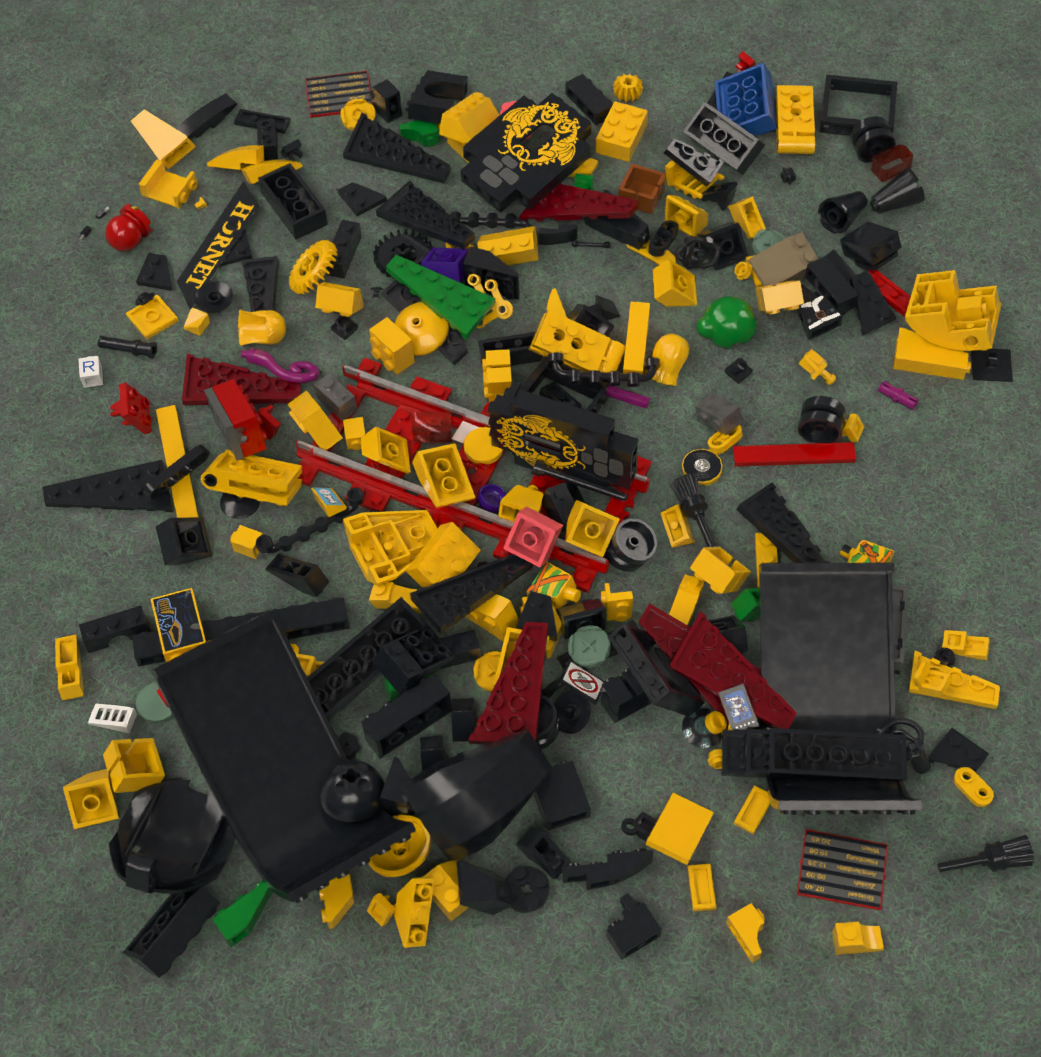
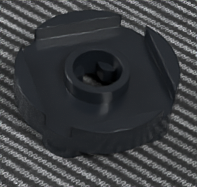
M517 866L507 875L505 880L511 884L513 900L511 908L520 913H530L543 907L549 896V885L547 877L541 871L533 867ZM526 884L530 885L532 892H527L526 895H523L520 887Z

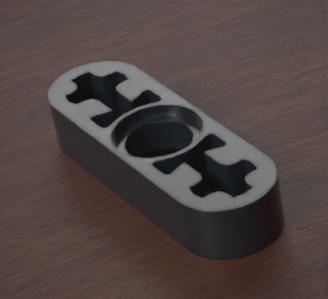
M664 221L649 242L648 252L650 255L660 257L666 253L678 234V223L674 221Z

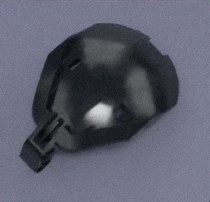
M168 780L146 786L134 794L119 822L118 831L109 842V852L114 871L121 880L126 882V887L149 894L154 892L177 894L198 889L218 878L228 861L236 838L211 790L209 795L188 789L190 780ZM136 845L141 848L138 852L132 851Z

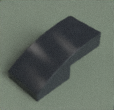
M559 224L558 229L539 228V245H556L576 240L578 225Z

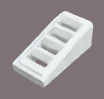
M95 704L88 724L130 734L137 713L131 707ZM99 710L103 711L100 720L96 719ZM107 712H110L108 720H104ZM115 714H118L117 717H116V720H115V721H112L114 715H115ZM122 715H124L123 722H120Z

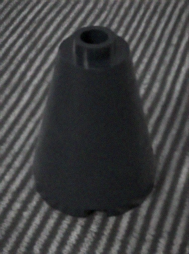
M910 168L903 170L871 197L870 205L873 211L883 213L919 204L925 200L922 186L918 187L917 184L919 179Z
M856 191L824 200L818 209V214H821L822 218L820 220L821 224L833 234L845 232L867 206V197L864 193Z

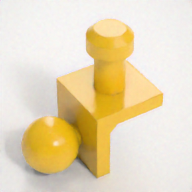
M812 348L804 354L798 363L810 373L813 380L818 375L824 378L825 383L828 385L833 384L836 380V376L833 373L830 374L825 370L827 367L826 360Z

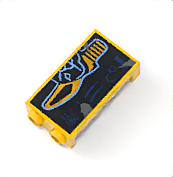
M192 588L151 599L166 662L206 642Z

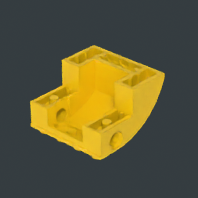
M956 270L917 274L905 320L919 336L940 347L961 351H985L992 349L1001 309L997 285L959 289ZM982 296L983 303H987L988 315H985L984 319L976 321H959L956 310L958 299Z

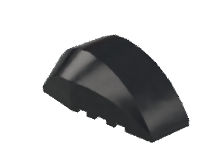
M524 729L502 737L498 741L480 745L476 749L458 753L456 756L448 759L439 760L400 787L440 850L451 861L465 858L491 844L525 806L552 766L529 730Z

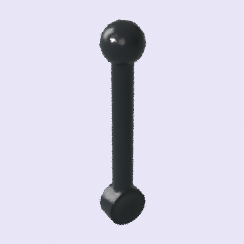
M572 241L573 247L592 246L610 248L611 245L608 241L604 243Z

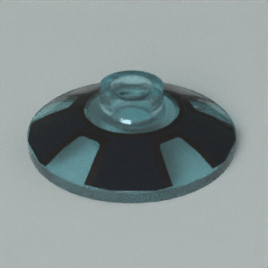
M699 708L689 717H684L682 734L691 745L698 748H711L721 742L722 732L712 734L706 727L700 725L705 723L706 715L713 712V710Z

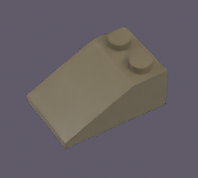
M801 232L783 239L753 256L748 262L763 286H776L777 283L791 280L797 281L805 278L807 264L818 260V257Z

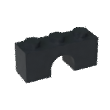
M142 606L79 624L82 640L88 653L108 648V642L114 637L127 636L131 641L133 640L132 635L144 631L150 632Z

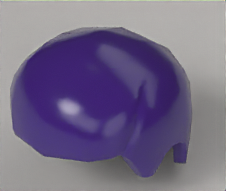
M496 484L482 486L478 493V503L485 511L493 514L499 513L500 502L506 495V492Z

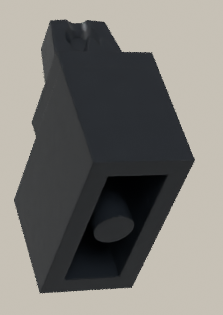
M388 79L378 83L373 87L372 91L368 92L375 111L388 124L402 116L400 91Z
M629 893L620 898V903L624 908V911H622L624 920L612 922L606 932L607 939L621 960L661 937L662 931L645 903H635Z

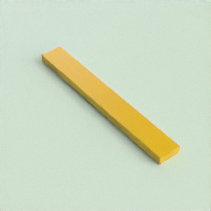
M175 405L156 409L167 468L186 454ZM189 473L171 487L177 518L198 517Z

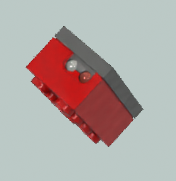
M232 379L204 390L216 425L236 461L243 459L244 456L248 457L267 449L264 442L267 441V436L260 426L262 421L259 414L256 413L253 404L250 403L247 394L244 393L241 384L237 385L235 380Z

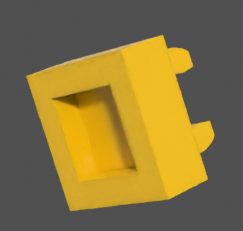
M850 414L848 420H844L842 436H848L850 441L858 442L864 430V425L858 414Z
M381 893L373 896L367 912L383 927L395 913L396 904L392 905L389 902V895L383 896Z

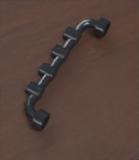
M456 211L451 213L458 223L469 225L471 228H476L479 225H487L489 228L505 226L508 229H513L515 226L522 228L532 227L528 221L516 219V215L513 213H508L505 218H498L496 213H489L487 218H480V215L476 212H471L469 217H461V214Z
M562 353L548 354V364L552 365L555 374L561 378L570 379V384H581L582 379L589 380L590 385H600L601 380H606L609 386H619L620 381H627L629 387H638L639 382L651 380L655 375L656 369L660 368V359L651 357L644 359V368L648 370L646 374H639L637 372L626 374L617 371L605 373L598 370L585 372L578 369L566 371L560 367L564 363V355Z
M357 487L351 488L347 493L350 504L346 506V510L331 517H318L314 524L308 527H299L296 533L291 536L280 537L279 542L273 544L270 536H259L256 539L258 551L268 554L280 550L287 552L292 549L293 543L299 540L307 542L310 539V534L316 531L320 533L326 532L329 524L333 522L343 523V519L364 502L363 491Z

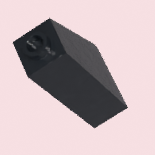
M606 189L603 191V193L612 194ZM635 213L630 218L609 219L608 216H598L597 219H590V217H584L587 226L637 250H640L650 239L649 225Z

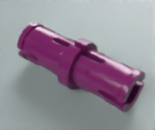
M883 381L878 389L879 393L893 399V402H898L911 410L919 402V399L904 392V389H898L886 381Z

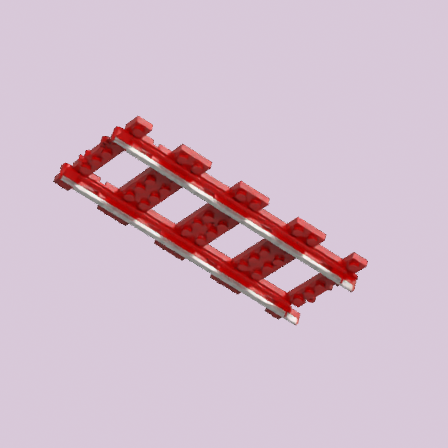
M365 357L358 369L347 365L342 367L344 376L358 381L357 387L349 384L346 387L355 396L357 408L365 396L398 407L385 430L407 439L410 465L435 421L455 429L459 428L462 421L480 428H491L488 425L490 418L488 406L490 402L486 403L481 414L447 402L452 394L451 388L416 376L410 388L377 377L382 369V364ZM377 385L386 389V391L376 388L374 386ZM331 412L328 418L340 435H342L344 432L343 421ZM353 413L352 415H350V416H349L348 418H346V419H351V418L353 417L354 413ZM450 413H454V414L460 415V416H462V419H461V418H458V417H455V416H453V415H450ZM524 435L526 440L534 442L535 445L560 452V444L532 435ZM299 440L296 441V455L302 459L299 465H302V473L297 479H302L303 485L310 487L318 473L322 472L353 484L351 488H360L364 493V502L359 505L371 511L378 510L384 512L389 501L393 499L419 510H427L437 528L440 525L453 522L461 531L464 527L499 539L500 541L493 552L494 558L501 559L512 554L503 548L514 522L475 507L481 487L488 484L506 450L503 449L502 456L491 464H476L467 458L463 444L459 455L475 499L436 508L424 487L403 480L406 474L404 472L378 463L370 458L363 465L331 453L336 444L327 450H323L314 440L311 445ZM638 456L637 474L630 490L610 484L616 487L617 491L628 495L626 501L611 498L604 511L620 519L617 526L624 519L629 518L630 513L624 511V509L627 507L634 509L633 501L637 493H647L650 487V479L646 475L652 465L651 460ZM332 461L340 464V467L330 464L328 462ZM474 469L475 473L470 474L468 471ZM534 475L529 485H535L539 492L544 493L546 489L565 481L548 475L540 477ZM406 490L418 493V497L407 493ZM542 504L540 514L549 518ZM483 518L492 521V525L479 519ZM560 538L557 539L549 557L551 560L557 559L562 561V564L575 568L572 577L576 589L586 593L589 592L597 572L605 574L609 569V560L605 559V554L603 557H600ZM561 548L574 552V556L560 551Z

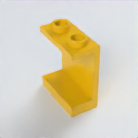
M156 159L138 185L142 196L180 208L183 203L187 202L192 190L194 191L197 188L198 182L195 172L191 171L187 178L167 172L164 162Z

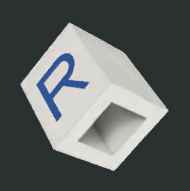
M89 356L80 358L79 374L83 387L103 385L102 365L99 357Z

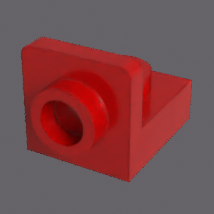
M272 405L266 408L262 407L257 411L262 421V424H260L261 429L264 430L269 440L276 436L281 425L271 415L274 409Z

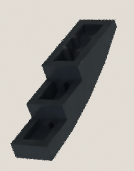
M225 93L194 112L176 129L185 134L190 140L194 136L199 138L209 127L214 129L238 104Z

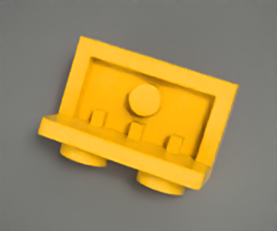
M605 583L604 591H601V601L606 608V620L624 622L632 618V591L610 593L609 583Z

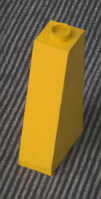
M143 110L131 120L158 159L163 161L168 169L196 147L185 134L146 110Z
M632 301L630 303L623 373L637 372L643 374L650 303Z
M899 328L893 369L964 380L965 374L970 373L971 362H968L969 353L940 347L913 331Z

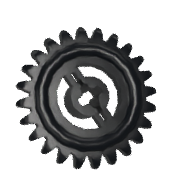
M398 229L397 236L390 232V239L384 235V242L380 239L378 240L379 247L375 245L373 260L376 268L380 269V273H386V277H391L386 272V266L395 255L415 263L422 255L425 258L434 247L430 240L427 243V236H424L422 239L420 232L415 237L414 230L408 235L407 229H405L404 234L401 235Z

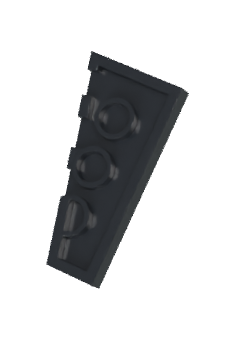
M278 257L241 260L244 267L247 292L250 298L251 312L274 311L279 270Z

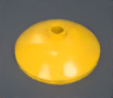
M422 302L406 307L398 315L394 323L412 339L414 356L427 355L437 350L444 343L449 332V322L444 318H440Z
M410 815L393 816V818L412 822L416 831L410 834L411 838L400 844L396 842L391 845V850L382 855L377 853L370 857L371 861L368 865L374 872L385 877H399L412 872L424 862L431 848V835L420 819Z

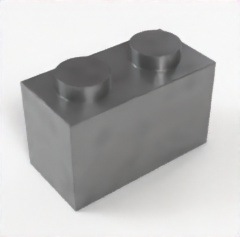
M327 374L314 384L317 399L341 421L357 411L355 396L332 375Z
M709 394L695 406L697 419L700 423L706 424L715 431L725 435L729 434L743 422L740 406L716 394Z

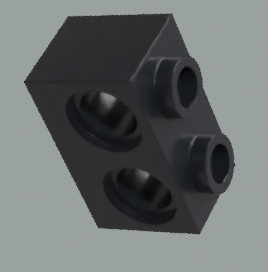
M275 119L257 121V145L264 146L263 161L278 160V132Z

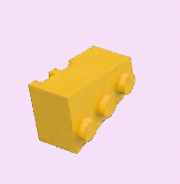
M307 390L287 404L291 409L288 413L304 434L308 432L321 449L327 450L343 438Z
M498 594L466 616V618L503 642L507 627L517 629L519 622L511 600Z

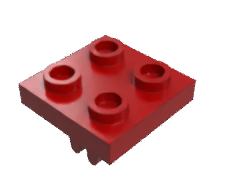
M126 382L119 384L120 400L110 406V409L113 411L110 415L112 417L121 416L125 419L122 422L124 426L133 425L143 434L152 432V419L148 398L141 395Z

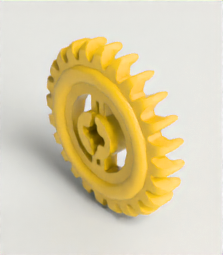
M329 240L318 241L300 255L296 264L293 265V270H291L289 276V286L292 291L304 295V292L309 293L308 287L314 290L312 284L319 285L317 280H325L323 277L325 273L330 274L326 268L328 266L333 268L330 261L336 262L332 255L337 256L336 246Z

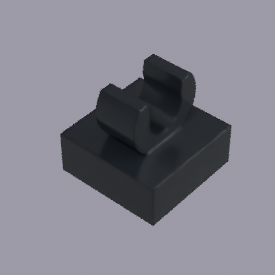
M297 139L285 145L280 153L284 158L288 156L289 160L295 161L293 154H297L299 158L303 157V153L300 150L302 144Z
M341 315L336 319V323L331 326V331L344 340L358 329L356 323Z
M738 358L725 368L724 373L739 384L752 374L753 369L747 365L745 360Z

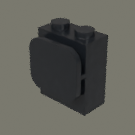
M871 222L863 224L840 239L844 256L855 259L856 266L867 270H876L896 258L898 250L902 248L898 231Z
M573 761L557 763L550 769L534 792V797L547 831L590 818L591 808Z

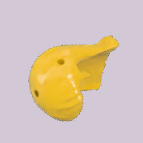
M239 309L238 336L240 346L251 343L274 345L282 341L286 334V322L281 314L272 310L246 312Z
M666 334L657 341L652 357L660 359V368L656 369L652 380L663 385H677L679 372L689 354V344L685 338L677 334Z

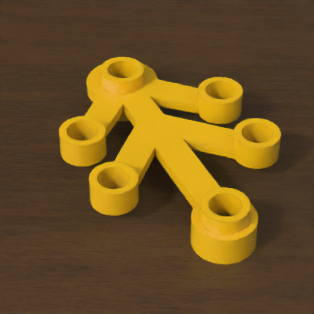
M471 274L468 277V283L474 286L475 290L486 294L481 284L480 276ZM473 277L477 278L476 283L472 282ZM490 279L485 283V288L491 291L496 303L491 308L494 311L486 315L482 319L483 324L481 326L478 324L477 328L486 327L489 322L496 318L508 319L513 314L512 304L507 300H503L498 289V283L495 280ZM491 282L494 283V287L492 289L489 288V284ZM502 306L506 308L504 313L501 312Z

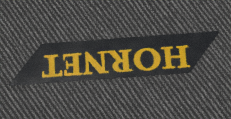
M245 181L242 182L177 280L190 310L196 303L195 294L202 285L209 283L237 239H233L231 236L232 231H243L258 208ZM236 216L239 222L231 226L228 224V218Z

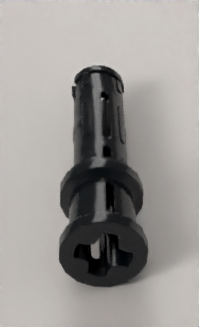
M102 335L98 339L99 348L131 352L134 356L144 355L151 359H154L157 353V343L153 341L150 343L142 342L140 339L129 341Z

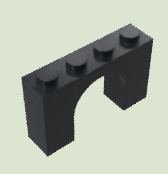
M427 70L425 75L421 77L420 83L417 84L415 92H412L410 101L406 103L408 119L441 124L442 114L455 106V101L439 99L438 97L464 100L468 91V76Z

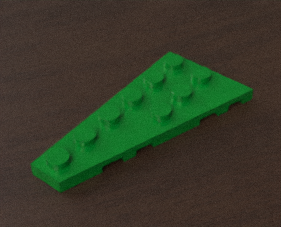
M395 255L386 266V272L400 284H405L413 295L419 296L421 302L436 315L447 320L450 323V327L462 333V337L467 340L495 304V298L401 256Z

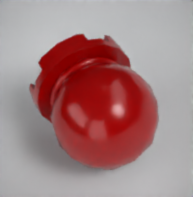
M125 204L119 211L120 215L111 218L105 228V238L109 246L123 252L136 248L142 237H147L153 231V228L149 227L150 220L140 209L135 211L131 208V204Z

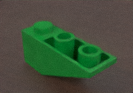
M264 880L256 884L254 890L247 895L239 896L233 905L218 911L212 919L216 928L230 947L251 933L273 893Z

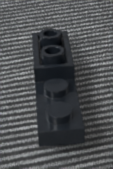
M645 848L636 849L634 852L616 850L611 852V854H607V863L593 861L589 865L568 864L566 867H562L563 883L586 881L587 890L619 883L636 875L653 862V850Z

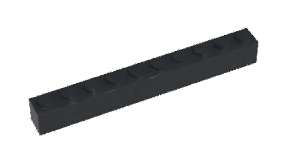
M334 597L326 601H312L304 605H290L287 608L277 609L280 615L277 618L288 640L350 629L344 597ZM250 612L237 617L228 616L220 620L203 621L201 624L206 642L264 612ZM144 631L132 635L134 658L138 667L166 662L158 631Z

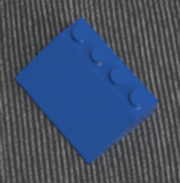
M764 63L715 81L717 110L752 135H761L777 129L772 75Z

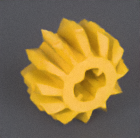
M623 73L622 77L617 76L613 84L615 97H618L619 101L624 99L625 103L628 100L634 102L635 99H639L643 92L642 80L637 75L632 76L631 73L629 75Z

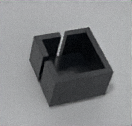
M629 668L622 672V676L610 677L602 684L601 704L614 724L652 704Z

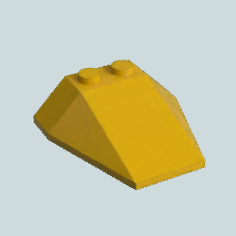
M427 510L364 512L343 519L350 549L366 580L375 585L395 580L404 574L438 529Z

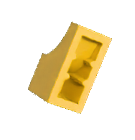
M753 197L742 199L728 206L734 222H739V225L749 239L754 238L757 232L766 229Z
M750 903L728 916L726 924L753 963L759 960L762 954L757 934L763 930L765 918L760 909H755L753 904Z
M859 921L835 923L832 935L836 955L883 951L884 946L880 926L861 925Z

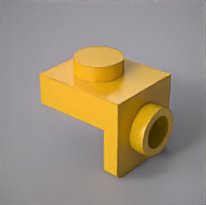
M922 662L914 673V680L919 691L938 696H944L952 681L950 674L930 670L927 662Z

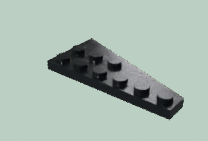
M162 460L42 487L46 507H83L88 509L95 507L112 510L141 509L173 512L169 490L156 499H150L143 492L145 485L165 470Z
M511 554L411 592L410 598L438 632L442 634L532 569V563Z

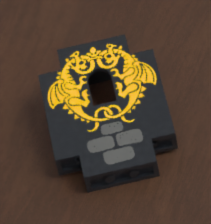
M553 93L538 105L532 99H528L523 95L463 146V157L469 163L461 169V181L500 213L515 200L530 210L590 158V146L586 142V138L591 135L592 123L588 118L580 115L575 108L567 105L562 98L557 97ZM548 125L553 128L554 134L534 152L522 143L540 126Z
M515 381L512 382L510 388H506L503 396L497 394L494 402H490L488 406V413L490 414L488 425L491 427L489 436L491 437L492 446L512 452L516 465L533 470L536 460L539 459L545 461V464L550 468L605 487L613 484L630 490L637 474L639 439L615 432V419L524 390H520L517 395L521 383ZM524 435H532L560 444V452L532 444L526 440Z

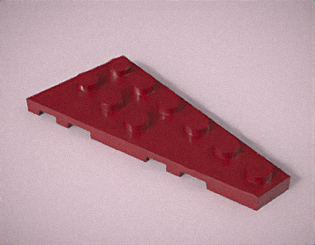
M559 184L530 210L526 208L519 218L526 221L528 219L543 221L544 218H553L554 221L581 220L582 217L597 219L598 216H608L609 219L630 218L639 208L640 204L636 199Z
M187 353L182 393L183 405H209L204 390L232 379L235 380L237 385H242L244 393L247 394L252 404L290 403L301 395V383L287 381L279 377H270L263 372H259V374L250 372V369L224 362L215 363L208 358L203 357L200 359L194 357L193 354Z
M651 603L648 604L638 621V624L671 661L691 627ZM751 664L754 667V670L760 675L761 669ZM687 679L713 710L720 712L725 717L726 723L729 726V720L720 697Z
M700 611L672 660L669 669L719 696L718 692L744 684L756 718L774 728L789 729L797 712L779 693H776L771 688L767 680L754 670L750 662L731 642H728L722 636L717 627L713 626Z
M525 623L515 644L516 647L511 657L509 656L506 667L494 686L486 703L487 706L482 716L479 717L473 734L468 739L469 744H489L524 729H528L534 740H537L548 623Z

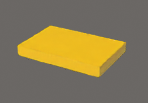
M672 793L648 837L646 845L688 865L714 812Z

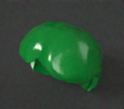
M725 296L718 298L707 307L703 317L698 320L696 329L700 336L710 339L716 346L731 349V346L735 343L741 342V344L748 342L756 333L757 323L752 308L746 301L737 297Z

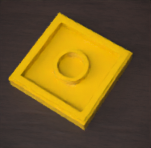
M158 294L148 303L139 305L126 313L127 318L146 340L179 321L178 317Z

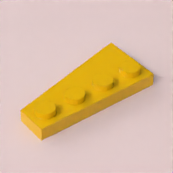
M914 651L908 692L997 709L999 685L975 675L969 676L962 673L956 667L950 668L940 664L941 661L934 658L929 659L922 656V653ZM922 662H927L930 670L951 675L952 681L944 696L919 691L914 680V673Z

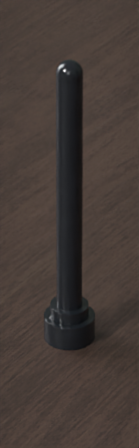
M537 459L532 475L538 477L548 475L621 501L628 499L626 493L550 468L545 464V461Z

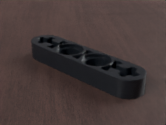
M201 444L197 445L145 485L143 492L150 499H156L203 464L210 455L209 450Z

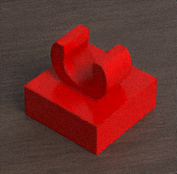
M744 51L738 55L740 62L736 65L737 72L756 66L755 60Z

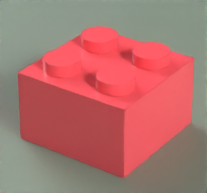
M525 507L518 512L503 549L538 567H542L548 562L563 525L529 507Z

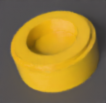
M713 711L705 717L706 728L712 734H719L726 729V719L720 712Z

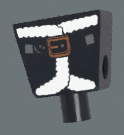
M810 292L802 294L804 304L799 306L798 315L808 340L841 326V313L824 295L813 298Z

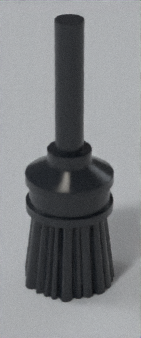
M685 474L675 479L670 486L681 502L680 507L683 510L684 516L696 520L707 547H716L704 519V512L708 509V504L705 502L704 495L701 494L696 475Z
M1023 835L1002 843L1000 841L986 843L984 851L979 852V855L937 863V868L939 872H945L981 864L982 866H988L992 872H996L999 869L1005 870L1007 867L1033 866L1034 854L1028 836Z

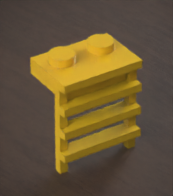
M673 160L665 165L667 185L674 186L677 191H684L685 195L691 194L693 199H701L703 197L702 193L718 179L721 181L724 179L723 175L717 173L706 187L703 184L699 185L700 181L696 178L693 179L694 177Z

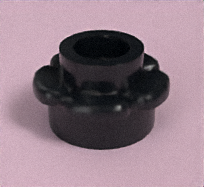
M784 167L780 176L784 183L788 182L790 185L791 182L796 180L795 173L791 167Z
M940 648L935 652L934 659L941 661L940 664L948 667L954 665L955 658L951 649Z

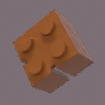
M631 164L618 189V196L638 200L640 206L637 210L653 214L658 200H660L665 190L666 173Z

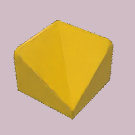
M192 308L184 325V330L201 336L210 323L208 314Z

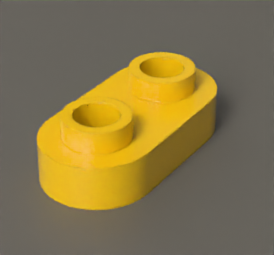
M738 425L727 435L717 431L708 440L709 450L716 454H722L742 438V427Z
M962 767L956 771L953 778L956 787L974 805L978 807L990 805L994 793L976 772L968 767ZM963 775H967L970 779H964ZM979 792H984L986 796H981Z

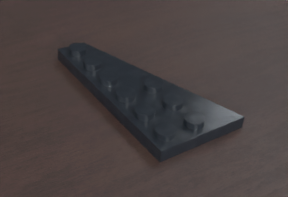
M361 113L343 152L344 159L440 183H445L450 172L449 164L434 155L427 154L421 147L412 145L409 140L389 128L382 127L376 120L372 121L364 113Z
M408 181L376 210L377 217L465 249L475 240V233L463 223H458L452 214L448 215L442 206L431 197H426L421 189H416L411 181Z
M423 255L415 263L421 265V262L424 260ZM397 280L393 281L381 292V295L399 313L406 307L421 302L419 296L413 295L405 284H400ZM449 323L447 338L438 350L455 366L469 352L459 331L451 328Z
M773 482L737 507L736 510L794 563H830L822 558L820 555L821 549L818 545L812 544L809 539L811 535L796 514L787 509L785 506L786 500L783 496L777 495L775 492L776 486Z

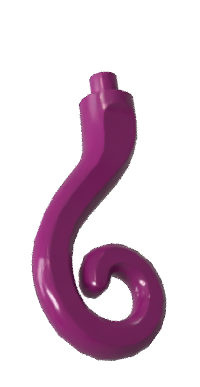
M250 348L249 351L242 350L241 357L247 358L248 363L265 367L277 377L287 381L308 383L318 379L320 374L319 368L310 362H294L290 364L289 371H287L265 351ZM301 370H306V371H309V372H308V373H302Z

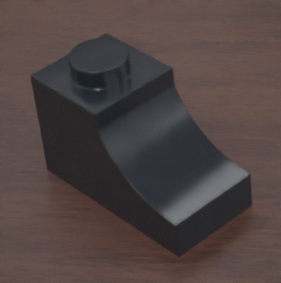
M529 828L516 843L529 860L539 865L553 879L559 877L562 873V867H566V865L571 863L544 830Z

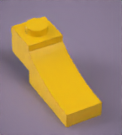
M685 574L669 615L689 626L695 613L696 605L703 592L705 581Z
M393 582L373 585L369 601L375 609H387L402 597L417 614H423L410 598V593L417 591L416 589L398 586Z

